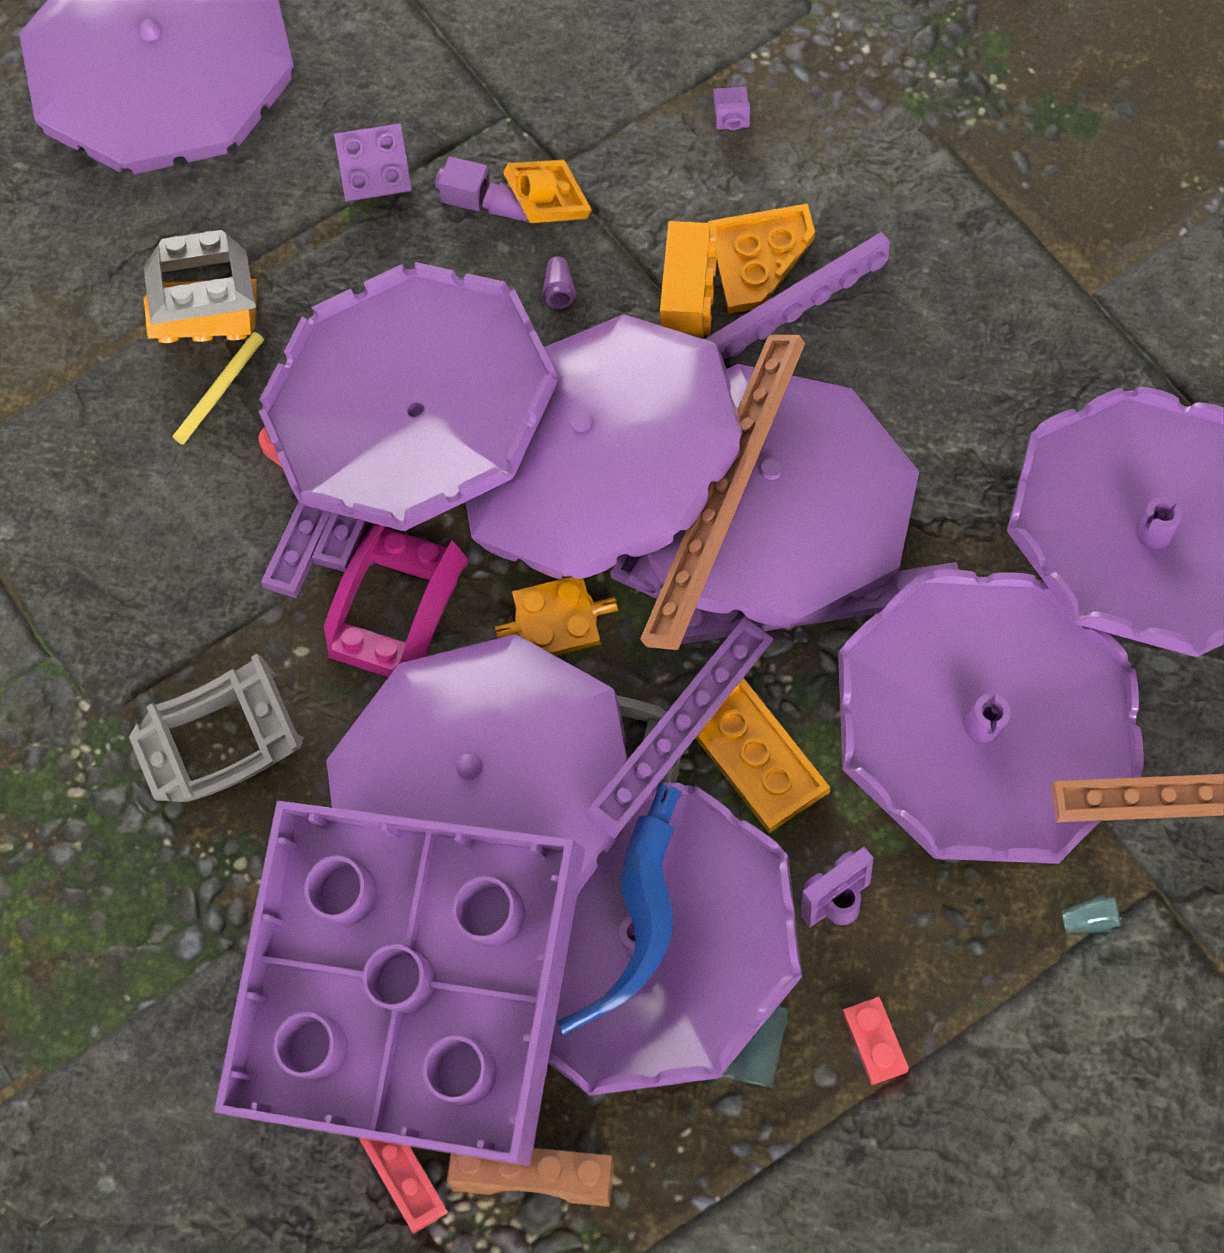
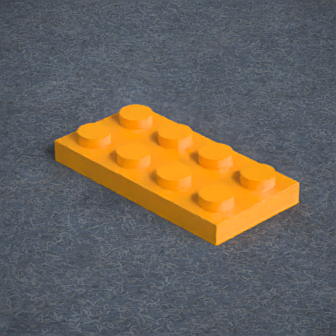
M744 678L695 738L769 834L830 793V786Z

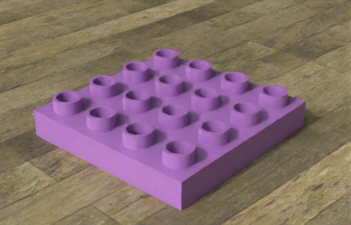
M277 801L214 1112L233 1117L530 1167L585 848L571 839Z

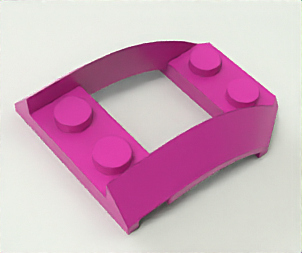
M374 524L369 527L345 570L324 624L328 657L389 677L400 663L427 657L435 630L457 585V579L462 569L466 568L468 564L466 555L453 540H451L448 547L388 529L382 525ZM371 562L430 581L418 607L406 643L345 623L356 592Z

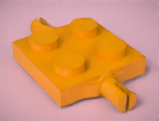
M572 576L512 591L516 607L515 622L495 626L497 639L517 634L552 655L558 656L601 645L596 626L597 616L615 611L618 612L617 603L614 596L593 602V599L587 593L584 579H577Z

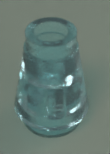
M1104 894L1061 911L1066 933L1112 932V928L1121 926L1114 896L1104 897Z

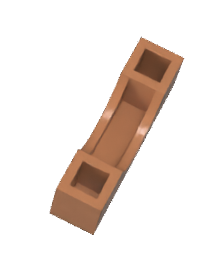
M533 1148L530 1167L451 1153L447 1180L451 1190L457 1192L492 1195L501 1191H528L556 1196L570 1203L610 1207L614 1165L613 1158L609 1155Z

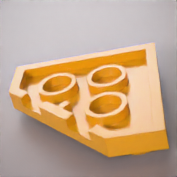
M808 204L708 221L710 223V237H717V270L728 314L753 310L767 302L814 241L815 230Z

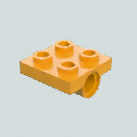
M565 160L508 163L503 171L530 223L587 219L592 211Z

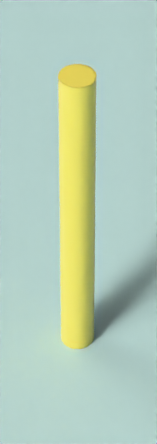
M253 332L175 432L173 438L178 443L185 444L263 343L264 338L259 333Z

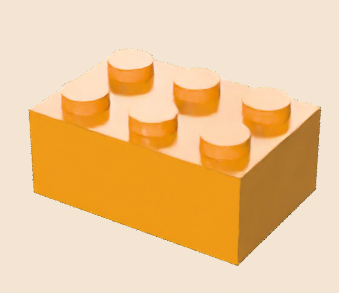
M668 221L660 304L661 326L704 339V336H711V306H713L714 302L713 281L714 277H716L717 237H710V223Z

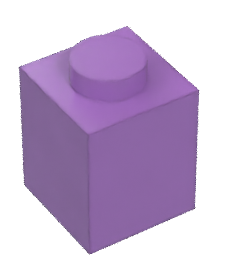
M448 157L444 169H439L435 181L436 188H439L441 203L474 211H480L490 185L487 165L454 157Z

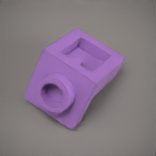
M747 88L713 89L717 130H737L750 127V104L747 97Z

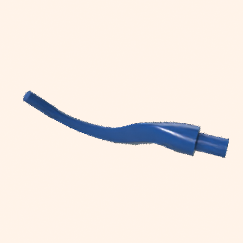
M660 783L658 785V790L648 815H640L638 817L623 860L620 878L621 894L633 920L636 933L635 948L631 959L620 978L602 998L557 1021L563 1035L609 1013L631 998L652 976L666 953L672 937L673 911L663 875L662 863L674 832V828L669 825L678 799L682 794L679 789L670 786L669 790H667V784Z

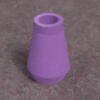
M492 182L486 192L482 207L489 210V214L528 222L529 220L513 190L502 182L499 185Z
M553 257L547 262L542 297L548 306L555 309H563L572 304L576 296V289L566 259Z

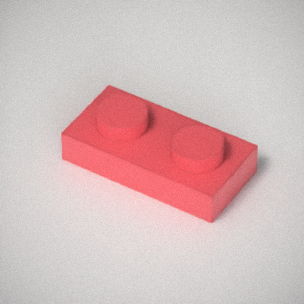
M880 997L843 1009L844 1019L871 1085L908 1072L909 1067Z

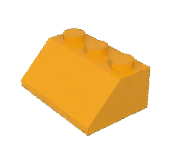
M257 278L251 279L255 305L257 304ZM183 281L163 283L164 288L204 281ZM147 294L144 297L148 339L158 338L160 343L176 342L179 340V337H192L193 341L202 342L212 340L213 336L226 335L228 340H242L247 338V335L251 334L256 326V308L151 324Z

